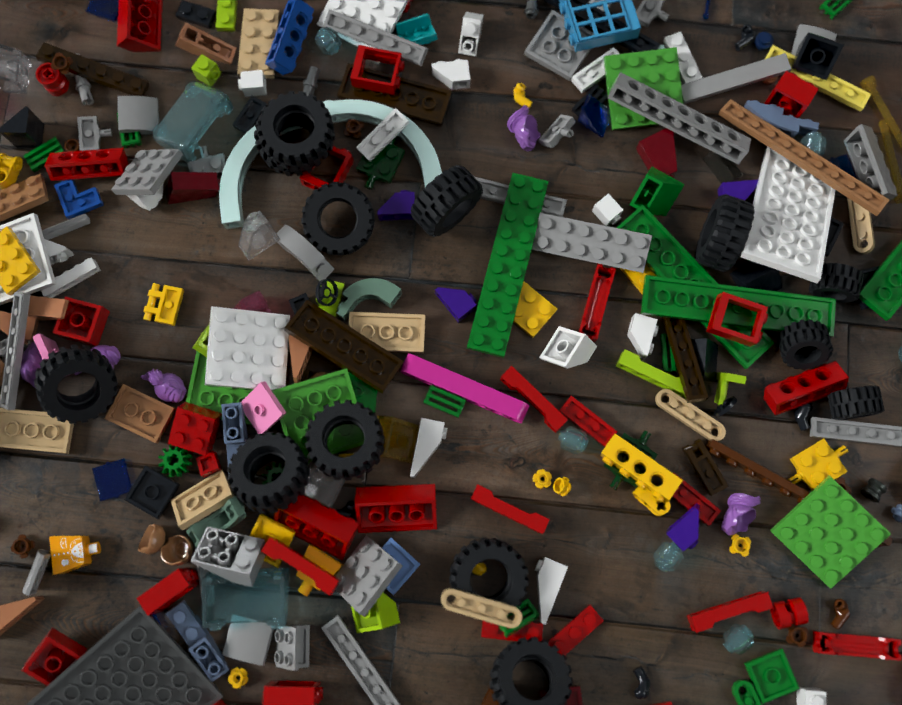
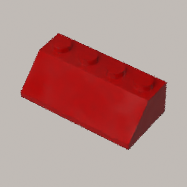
M119 0L118 47L131 52L160 51L162 0Z
M435 484L356 487L355 509L357 523L359 524L358 533L437 529Z
M299 495L297 497L298 501L295 504L290 503L288 505L289 508L282 510V508L278 509V512L274 515L275 521L296 531L294 536L343 561L358 529L359 524L354 519L345 517L335 509L327 508L317 500L310 499L304 495Z

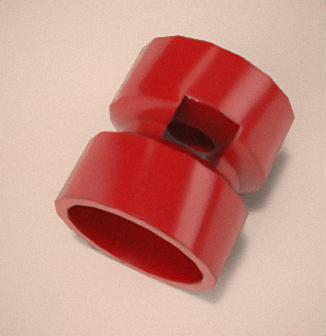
M43 63L37 68L36 78L48 93L53 96H61L68 91V79L61 71L53 70L51 63Z
M800 597L788 599L786 603L784 601L772 603L774 608L770 609V613L777 629L789 628L792 626V623L795 626H799L809 622L806 605Z

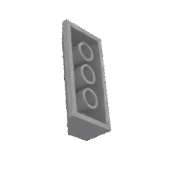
M863 124L858 125L844 140L857 179L888 198L890 202L897 196V189L891 180L890 170L886 167L884 154L877 143V136L871 127Z

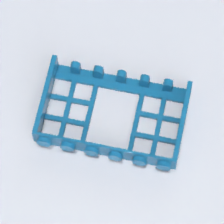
M559 0L561 15L564 14V26L566 30H569V42L571 46H574L575 52L638 38L641 25L632 0H604L572 8L570 0ZM620 2L623 12L610 15L607 5ZM603 6L606 16L594 19L591 8ZM586 10L589 20L577 23L574 12ZM625 17L628 27L615 30L612 19ZM608 21L611 31L599 34L595 23ZM591 25L594 35L582 38L579 27Z

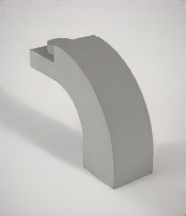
M285 224L272 237L285 251L298 259L319 281L326 279L334 270L325 257L290 226Z

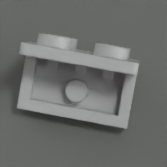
M277 625L275 632L276 652L274 655L276 667L292 671L309 667L310 625Z

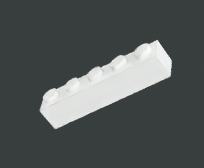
M93 258L85 259L81 264H77L72 269L64 271L60 276L54 277L56 285L45 288L41 292L44 297L54 298L101 271Z

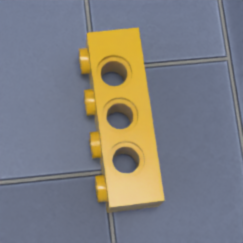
M617 434L613 435L601 452L600 456L603 457L602 461L611 467L614 465L619 468L618 472L621 475L636 480L635 484L638 487L653 492L652 496L660 502H668L683 481ZM624 453L628 456L629 460L627 462H620L618 455ZM642 465L645 468V473H636L634 467ZM652 477H659L662 480V485H653Z

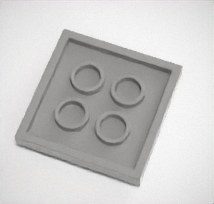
M552 10L524 51V55L570 81L591 49L575 52L574 46H571L569 42V30H566L564 26L565 17ZM579 27L582 38L594 35L593 32L586 28Z
M179 149L138 151L135 154L134 160L126 166L125 172L115 181V185L111 190L115 195H155L183 156L182 152Z
M366 535L335 575L341 580L335 590L360 615L365 617L402 568V565Z

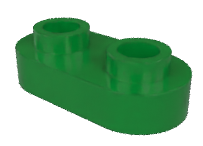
M742 679L734 682L732 694L737 705H762L750 682ZM740 687L745 688V691L742 694H740L739 692Z

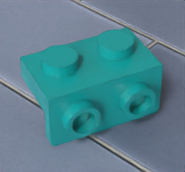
M428 13L395 24L397 36L416 44H429L438 40Z

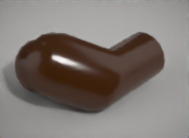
M837 599L834 602L836 617L830 624L837 630L841 629L850 616L848 604L843 599Z

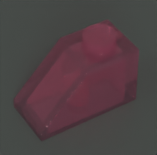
M260 290L243 298L233 308L267 313L272 312Z

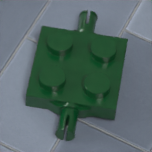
M396 137L371 162L364 155L362 156L356 169L357 172L369 177L364 186L365 188L372 190L375 181L391 184L405 155L404 149L394 145Z
M644 430L639 440L623 433L622 439L651 459H656L658 454L650 450L646 445L651 433ZM624 453L618 455L620 462H627L629 460L628 456ZM604 463L603 467L616 476L611 485H609L611 488L617 491L622 481L628 482L635 488L638 487L635 484L636 480L631 477H624L618 472L619 468L614 465L611 467ZM642 465L634 467L636 473H645V468Z

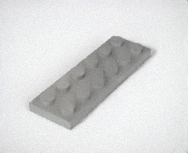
M540 213L532 250L644 273L652 235Z

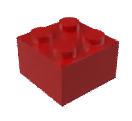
M785 71L764 104H775L778 107L784 108L783 115H793L795 118H799L807 109L819 88L799 78L796 74Z
M65 297L64 299L69 300L65 318L56 321L53 334L64 339L98 346L110 311L100 305Z
M188 402L182 403L177 407L168 444L206 456L213 449L222 413Z
M52 627L28 658L22 671L48 686L86 653L87 648Z

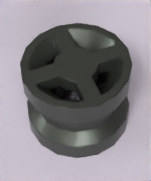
M870 478L867 481L868 485L863 487L860 492L867 499L878 503L881 500L880 496L885 494L888 489L880 481Z

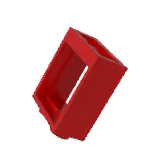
M358 45L350 77L352 87L395 95L396 88L399 89L401 83L400 72L404 71L405 61H402V53ZM366 60L395 65L391 83L362 78Z
M333 146L332 151L328 150V153L344 160L333 182L343 183L354 162L353 156L347 149H339ZM307 171L302 172L303 175L299 177L301 184L312 190L322 187L321 185L327 183L311 176V172L308 173Z
M722 292L716 297L706 332L749 347L756 345L762 339L763 332H761V329L768 318L766 313L768 307ZM728 303L757 312L750 336L721 326Z
M190 567L178 568L136 599L147 616L161 613L199 585L198 574L194 569H190Z
M272 680L264 686L263 705H318L320 700H323V687H320V681Z

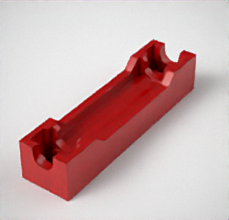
M597 264L578 331L585 334V332H582L584 328L591 332L594 330V335H587L594 343L598 339L616 268H605L602 264ZM598 272L610 275V277L599 276Z
M513 366L501 376L500 380L510 390L518 391L544 417V423L555 433L568 421Z
M478 484L470 499L540 534L544 533L550 520L536 512L529 514L494 497L491 490Z
M269 537L261 552L272 559H282L313 579L316 587L328 595L334 593L341 581L275 537Z
M759 591L686 616L691 630L698 633L712 628L715 622L749 611L760 613L774 607L769 593Z
M813 631V652L902 661L901 654L898 652V647L901 646V639ZM822 636L826 637V639L824 638V647H826V649L822 648L820 645V640L822 639Z

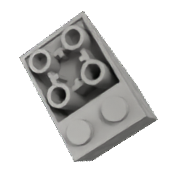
M207 526L191 559V563L233 583L253 587L266 556L265 553L261 552L265 545V540Z

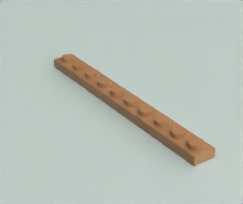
M730 99L720 110L719 116L875 216H878L889 202V199L735 101Z

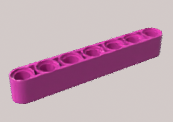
M407 354L400 370L401 373L411 378L440 388L517 423H523L530 406L519 399L412 354Z

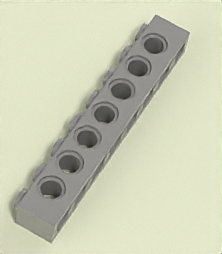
M621 72L611 87L608 99L738 165L749 152L751 138Z

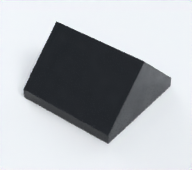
M808 32L798 46L792 68L827 80L844 44Z
M25 106L0 127V133L16 148H37L43 143L45 124Z
M753 261L730 273L731 278L738 287L769 291L782 289L779 270Z
M707 338L691 339L703 381L716 382L718 344Z

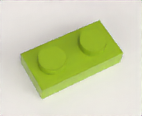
M218 0L216 15L217 31L235 32L237 0Z

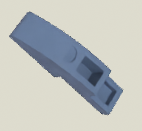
M748 100L744 105V108L791 138H794L797 134L812 137L819 127V123L813 122L811 119L795 118L793 115H783L784 108L778 107L775 104L768 105L757 100Z
M242 402L221 404L224 444H226L228 465L229 463L232 464L230 459L233 454L238 452L236 449L240 445L243 446L248 439Z
M185 600L167 611V617L189 646L188 650L211 682L229 671V667L216 642L199 616L193 613Z

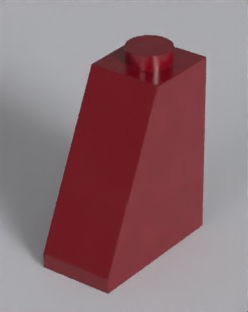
M665 128L639 141L636 150L648 171L652 166L674 178L677 172L673 131Z
M171 172L166 185L168 204L216 197L220 190V179L217 178V172Z

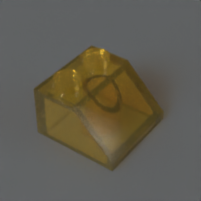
M377 416L385 437L384 452L380 457L412 464L420 425L395 417Z

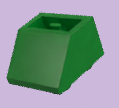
M651 166L629 205L638 209L643 204L652 215L666 216L685 184Z

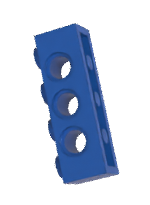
M289 0L287 2L265 65L281 75L293 72L296 67L297 56L302 50V42L307 36L308 25L313 19L314 8L302 0Z

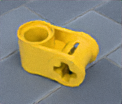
M0 153V188L2 190L16 183L23 166L21 157H11L5 153Z
M637 487L632 492L633 496L655 516H662L670 510L671 505L669 501H663V509L657 510V506L661 502L652 496L653 492L648 489L643 490Z

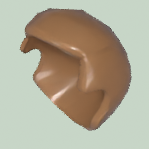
M157 524L149 525L140 541L138 551L149 555L157 553L165 543L166 533L163 527Z
M181 534L169 537L167 543L160 549L161 558L166 564L172 566L183 565L190 560L194 553L193 542L189 537Z

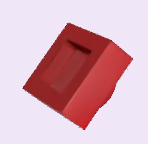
M215 451L209 452L206 456L202 455L196 458L200 475L204 478L222 470L217 452Z

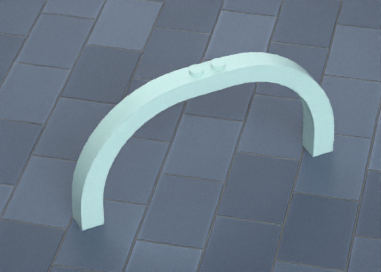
M347 99L326 100L323 102L330 112L333 123L355 119L379 125L394 110L383 104L366 100ZM403 115L410 123L397 136L409 146L417 158L426 188V185L442 173L439 159L424 132L413 121ZM255 126L236 144L222 172L219 202L221 221L226 229L245 227L242 210V187L247 170L259 153L254 138V131L257 130ZM293 126L286 128L280 133V136L303 127Z

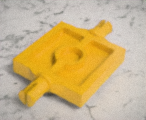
M823 438L790 458L797 474L788 478V481L791 482L796 479L792 482L796 484L802 480L813 491L829 475L834 480L848 472L839 458L848 453V449L840 452L846 448V446L842 445L834 451Z

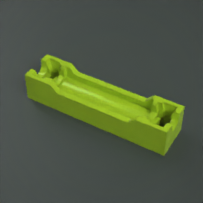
M626 349L621 353L616 367L658 387L670 389L686 399L680 377L670 375L641 361L639 355Z

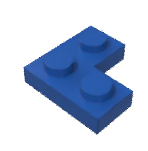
M73 179L54 185L65 216L68 219L104 206L96 187L79 193Z

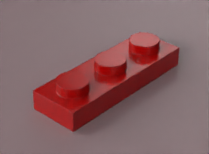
M570 396L559 410L567 419L604 448L613 435L617 433L614 428L573 396Z
M684 480L672 495V498L687 510L697 503L700 506L699 520L706 526H710L721 512L719 508Z
M589 604L549 640L548 645L550 647L557 646L559 648L557 652L560 656L566 655L604 620Z
M482 620L481 637L518 641L524 637L527 640L531 637H537L538 641H542L543 624L540 622H531L506 638L499 625Z

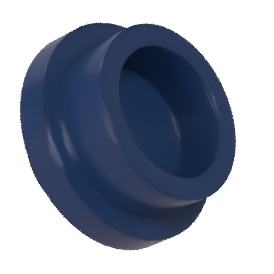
M761 32L755 38V45L759 50L769 49L774 42L772 35L767 32Z

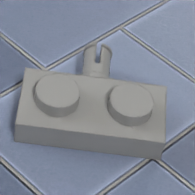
M643 0L636 10L640 24L647 28L656 17L666 22L670 15L661 10L665 0Z
M560 115L538 139L539 143L542 146L553 148L563 136L572 137L573 130H571V127L575 124L574 118L572 116Z
M97 116L77 117L80 151L100 149L101 137H112L111 129H99Z
M200 146L202 158L187 163L190 172H217V175H221L226 159L223 153L210 156L207 146H203V148Z

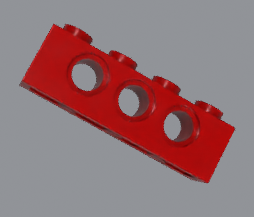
M124 148L50 153L45 162V168L51 181L122 176L126 166L129 165Z
M837 361L824 363L815 369L806 370L799 375L790 376L783 381L769 384L765 387L763 399L776 416L824 398L832 392L846 389L849 377Z

